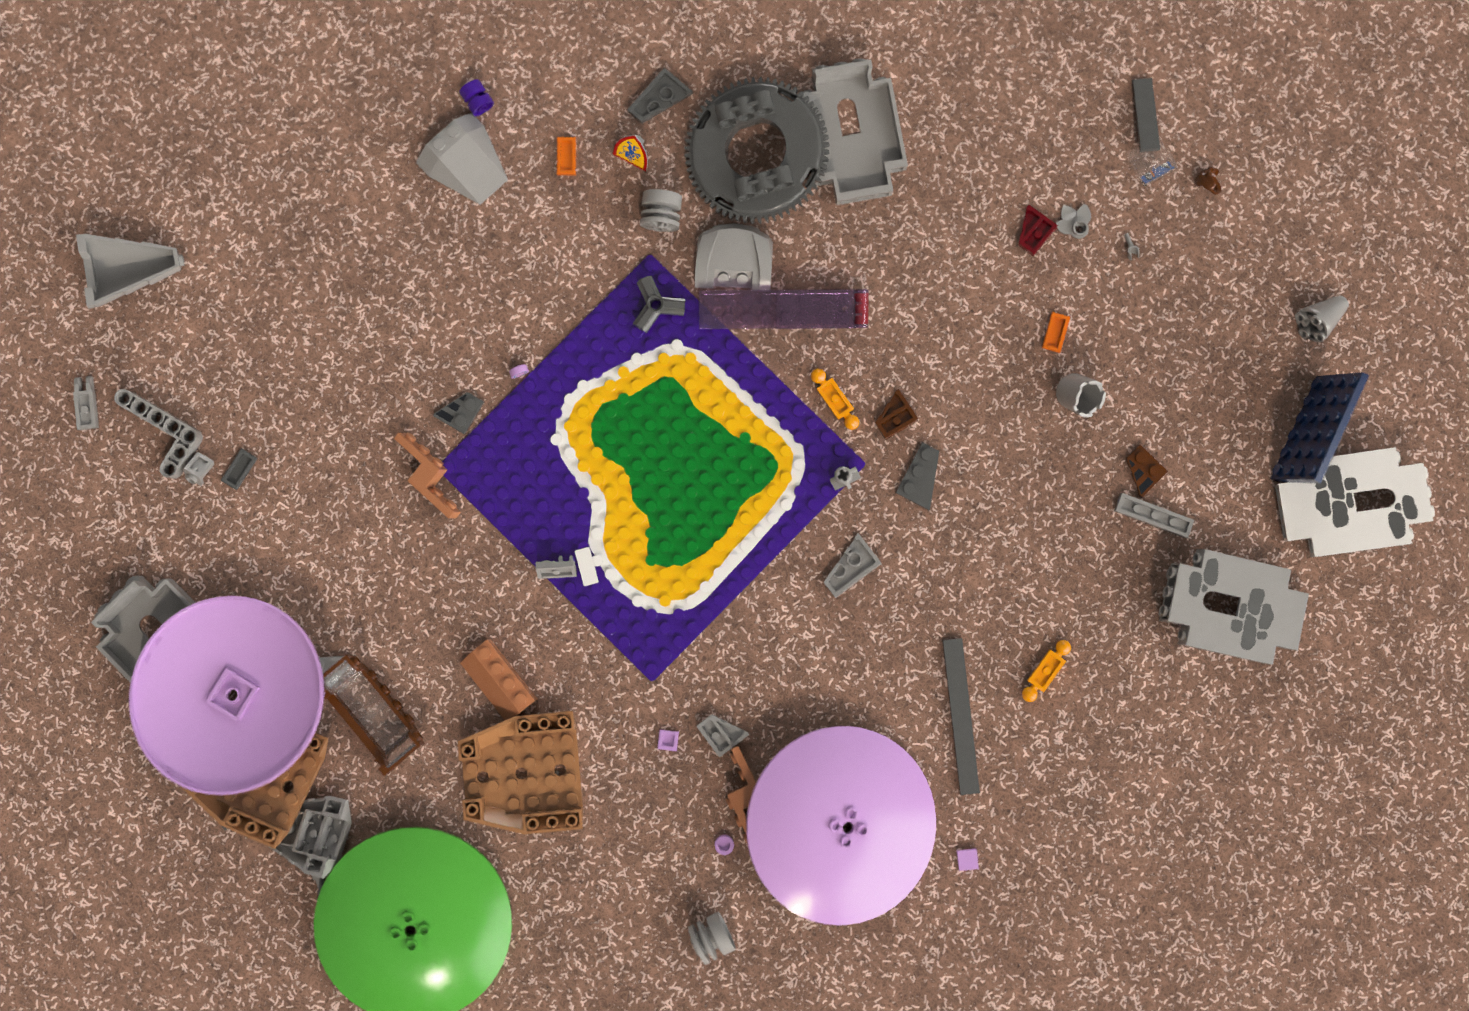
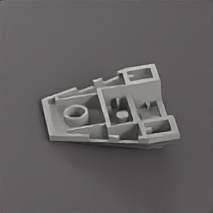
M472 113L450 122L425 145L416 161L417 165L430 178L480 205L508 181L484 125Z
M333 796L305 800L290 832L276 849H271L282 855L291 864L297 866L303 873L324 878L340 861L352 824L349 801Z

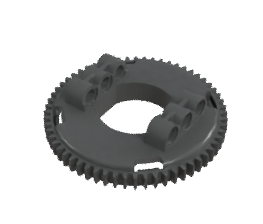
M752 77L751 83L745 78L744 84L737 80L738 86L730 83V89L723 86L725 92L721 93V91L717 90L719 96L711 95L713 99L711 102L705 100L707 107L701 105L700 107L703 112H696L699 118L692 119L695 125H689L693 132H687L691 139H685V142L690 146L684 147L689 152L684 154L686 159H690L685 164L686 166H691L686 170L688 173H693L688 177L690 180H694L691 183L693 187L698 186L695 191L697 193L701 192L700 198H705L704 202L706 204L711 202L710 208L714 209L716 207L715 211L717 213L722 211L724 217L729 213V219L732 220L736 216V221L738 222L743 217L744 223H747L748 218H750L752 224H754L755 219L761 224L762 218H765L766 222L769 223V217L776 221V215H779L783 219V212L790 215L789 209L792 208L794 211H797L795 205L798 204L803 207L801 201L804 199L808 202L806 195H814L811 189L818 190L815 183H822L819 176H825V173L821 169H827V165L823 162H829L828 157L824 156L830 154L829 150L825 149L830 147L829 142H826L829 139V136L825 134L827 127H823L825 121L821 120V113L817 114L819 112L818 108H813L814 102H809L808 96L803 98V91L797 94V87L791 90L790 83L784 87V81H781L778 85L777 79H774L773 83H770L769 77H767L766 82H763L762 77L759 78L758 82ZM780 94H783V95H785V96L791 98V99L794 100V101H791V100H789L788 98H786V97H784V96H782V95H780ZM760 123L774 126L783 134L786 141V152L780 166L754 175L751 174L747 177L736 173L731 168L728 160V149L734 135L740 129ZM814 168L816 170V173L812 172L810 178L804 185L807 188L805 189L802 183L807 177L809 171ZM716 197H721V198L725 199L726 201L732 203L734 206L732 207V206H730V205L724 203V202L721 201L720 199H719L718 202H717L715 198H716Z

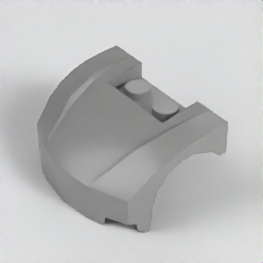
M738 223L720 224L702 232L697 240L695 288L714 289V286L752 288L751 291L770 292L773 255L772 239L756 227Z

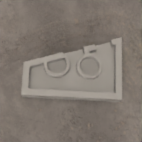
M859 533L824 581V584L835 598L882 564Z

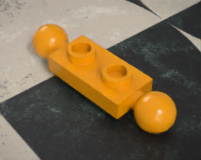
M820 368L814 369L811 373V379L814 383L821 385L816 389L837 420L844 417L845 427L849 430L856 429L859 426V419L857 416L849 413L854 410L851 403L833 378L826 381L825 371Z
M1067 640L1057 642L1056 652L1049 649L1027 679L1032 685L1024 688L1022 691V698L1025 701H1035L1037 690L1045 692L1066 661L1061 657L1071 651V644Z

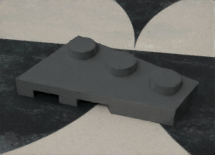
M663 68L627 110L643 124L691 96L693 91L666 68Z
M922 442L896 491V494L930 511L939 457L938 450Z

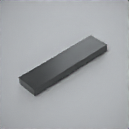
M1152 78L1133 79L1132 88L1140 152L1159 151L1160 141Z

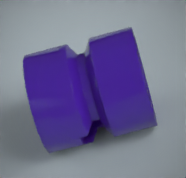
M478 79L468 82L459 91V94L465 103H468V108L474 116L482 115L494 105L493 100L488 93H485L486 90Z

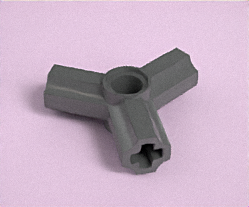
M646 276L636 282L646 302L645 307L633 322V325L647 333L660 314L684 316L685 299L661 297L652 276ZM654 301H659L661 307L653 309L651 304Z

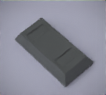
M241 448L221 481L238 490L258 458Z

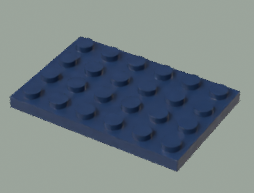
M1364 372L1316 376L1312 381L1308 396L1304 399L1301 412L1296 417V423L1288 435V441L1280 452V458L1273 468V474L1270 479L1276 482L1290 483L1322 482L1369 375Z

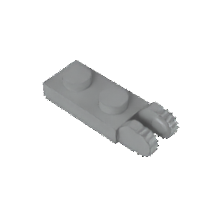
M86 376V390L84 391L82 379L76 377L74 379L73 396L77 430L99 428L93 376Z

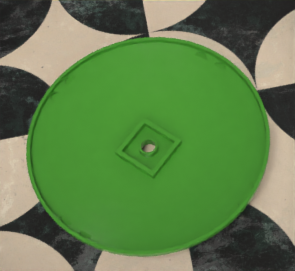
M405 827L388 830L376 834L353 847L340 859L326 878L318 896L314 914L315 944L326 974L346 998L365 1011H458L478 998L499 973L509 949L512 933L510 900L500 875L490 861L465 840L441 830L423 827ZM409 925L414 926L416 933L410 935L406 932L405 928Z

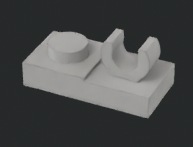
M559 556V562L549 560L536 562L538 579L577 577L573 556H569V561H563L562 556Z

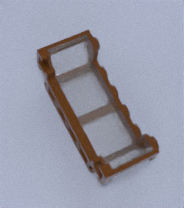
M345 655L323 673L324 700L327 699L376 758L374 761L381 766L378 770L383 776L390 774L395 767L425 744L423 736L414 725L415 720L410 714L406 715L402 711V704L397 699L393 700L389 695L391 691L385 684L381 685L377 680L379 677L372 669L369 670L356 655Z

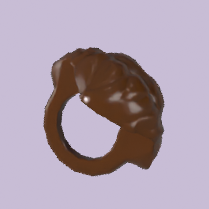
M1212 167L1202 170L1194 180L1195 186H1203L1211 193L1218 195L1221 192V186L1216 179L1219 170Z

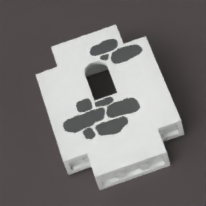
M1396 447L1333 456L1321 483L1288 482L1276 484L1275 489L1284 542L1308 539L1310 557L1412 544L1414 534L1412 528H1409V524L1433 521L1435 516L1434 507L1430 504L1431 488L1427 486L1426 481L1428 478L1427 468L1424 467V463L1399 466L1398 463L1401 461L1400 454L1396 451ZM1385 488L1391 490L1395 496L1394 503L1390 507L1359 512L1356 510L1355 492Z

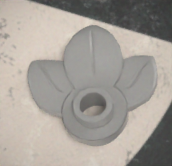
M1083 204L1077 211L1064 205L1061 210L1062 220L1056 223L1058 225L1057 229L1063 234H1071L1076 239L1084 238L1089 232L1090 209L1086 204ZM1078 226L1082 228L1080 233L1076 231Z

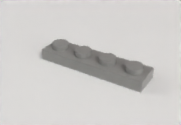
M1120 493L1114 512L1184 538L1189 537L1194 520L1124 493Z

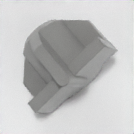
M856 466L851 469L839 467L835 471V477L831 478L830 482L835 491L844 486L851 489L850 483L860 479L861 476Z

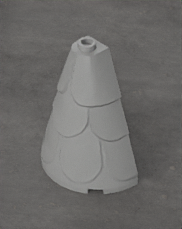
M90 234L76 235L78 251L84 262L87 288H84L86 304L89 309L100 307L124 295H129L148 284L153 285L181 271V266H185L183 255H179L177 248L143 241L139 243Z

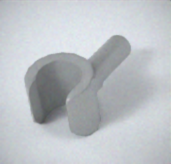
M1126 233L1124 236L1128 244V259L1132 260V253L1136 254L1139 258V247L1134 246L1129 233Z

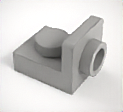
M197 452L183 468L186 480L191 484L202 486L204 484L203 478L214 466V461Z

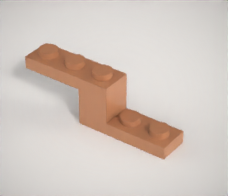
M398 433L394 439L421 463L408 482L447 518H457L461 513L457 509V505L453 501L447 500L443 496L444 493L435 487L447 471L443 466L444 463L430 455V450L423 445H419L416 442L417 439L412 434Z
M739 745L731 748L732 753H730V757L734 764L738 763L741 769L738 773L742 781H747V784L727 793L728 798L726 802L730 810H735L737 814L734 817L739 828L743 827L745 831L743 837L747 843V815L744 809L749 806L756 780Z

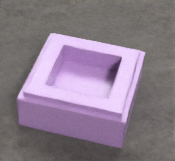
M660 729L658 749L677 751L679 731Z
M976 848L956 850L959 871L979 869Z

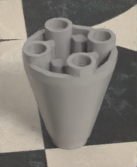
M1335 296L1301 309L1295 314L1296 323L1300 329L1298 331L1299 335L1304 339L1308 338L1314 342H1323L1328 338L1349 307L1348 300L1343 296Z

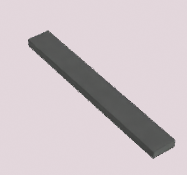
M962 638L942 640L960 795L980 793L963 640Z

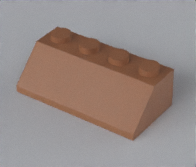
M491 639L483 642L460 663L504 720L518 716L538 700Z

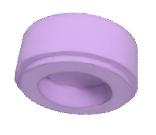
M522 364L510 369L509 373L511 378L514 379L527 374L529 369L526 364Z
M720 835L716 839L715 849L719 854L727 855L733 851L734 841L730 836Z

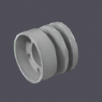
M662 189L645 190L642 196V206L646 210L641 211L640 226L657 232L679 230L678 221L680 220V215L675 212L681 210L682 195Z
M719 912L706 918L708 924L706 928L701 921L697 922L699 931H697L693 924L688 926L692 946L705 965L710 963L709 954L713 960H717L716 949L718 948L724 956L736 950L729 929Z

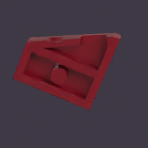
M1028 205L1018 246L1034 257L1054 233L1058 225Z

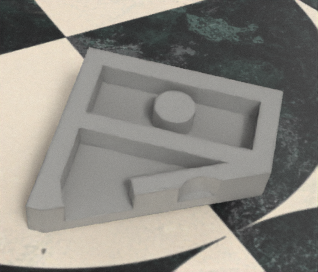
M713 714L696 725L719 757L749 736L747 731Z

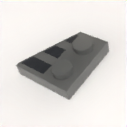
M467 392L434 413L433 416L465 435L485 402Z

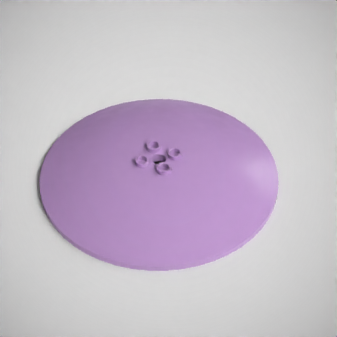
M222 596L205 599L171 616L157 629L144 646L133 671L129 692V711L134 734L139 746L151 764L162 775L186 789L204 794L228 795L259 788L288 770L303 754L315 734L320 721L324 700L322 667L315 647L306 632L293 618L281 609L269 603L243 596ZM232 690H236L237 698L232 701L229 698V693Z
M833 726L811 731L798 737L781 749L770 760L757 780L751 794L746 819V836L751 861L767 890L778 902L795 914L814 922L830 925L861 923L886 913L901 902L922 877L932 854L936 833V813L933 796L922 770L914 759L902 747L884 735L852 726ZM846 822H850L852 825V829L848 833L843 831V825Z

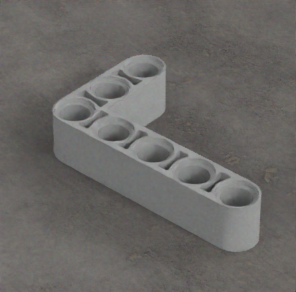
M126 389L118 390L115 393L114 400L119 406L176 438L160 465V473L167 478H179L184 472L183 468L192 459L203 440L202 433L138 394ZM126 395H129V400L125 403L124 398ZM145 404V410L141 413L140 408ZM161 413L162 418L157 422V415ZM177 423L178 429L173 432V425ZM193 432L194 439L189 441V435ZM184 449V455L180 458L179 451ZM173 465L174 472L170 474L169 468Z

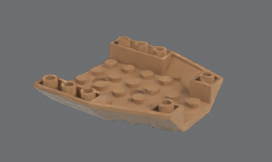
M573 711L514 716L458 741L459 761H462L465 792V799L462 800L464 820L520 834L583 829L582 786L577 727ZM556 765H564L566 768L565 774L557 775L555 773ZM519 768L526 769V778L521 779L517 776L516 772ZM481 771L488 774L487 782H481L478 779V774Z
M315 733L303 754L288 770L273 781L247 792L212 795L180 787L221 826L276 849L290 832L326 755L328 738ZM291 781L294 784V788L291 792H286L284 786L287 782Z

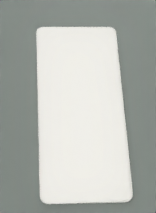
M586 547L576 550L575 554L583 585L588 586L598 583L590 548Z

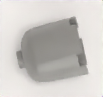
M1078 373L1068 374L1063 377L1056 388L1057 401L1063 407L1085 418L1092 417V413L1097 409L1100 410L1105 402L1106 392L1103 391L1102 383Z

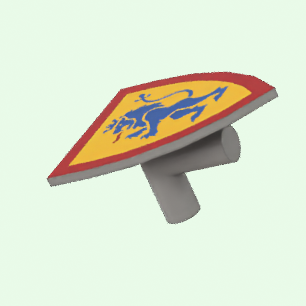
M636 134L621 138L614 147L613 155L644 171L647 170L648 156L643 146L644 139Z

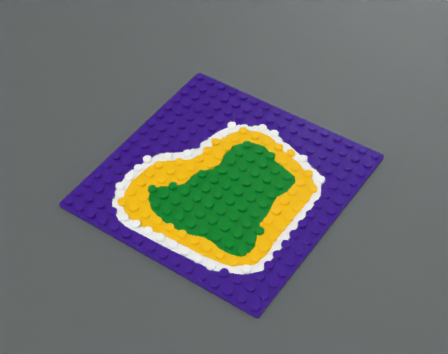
M648 255L442 461L444 463L443 466L447 469L443 476L535 567L536 562L545 560L559 562V556H562L563 561H569V556H573L577 577L547 579L650 681H654L844 488L842 487L835 491L830 479L835 477V471L839 467L851 469L856 466L859 472L865 466V462L652 255ZM646 276H652L661 297L685 299L684 316L660 314L649 331L645 333L633 325V322L646 305L636 282ZM654 301L651 307L658 309L661 307V303ZM586 547L590 548L599 581L588 586L583 585L575 554L576 550Z

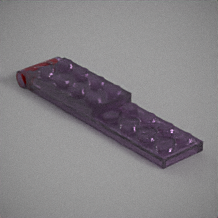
M869 289L699 290V329L868 328ZM844 306L847 308L846 311L842 310Z

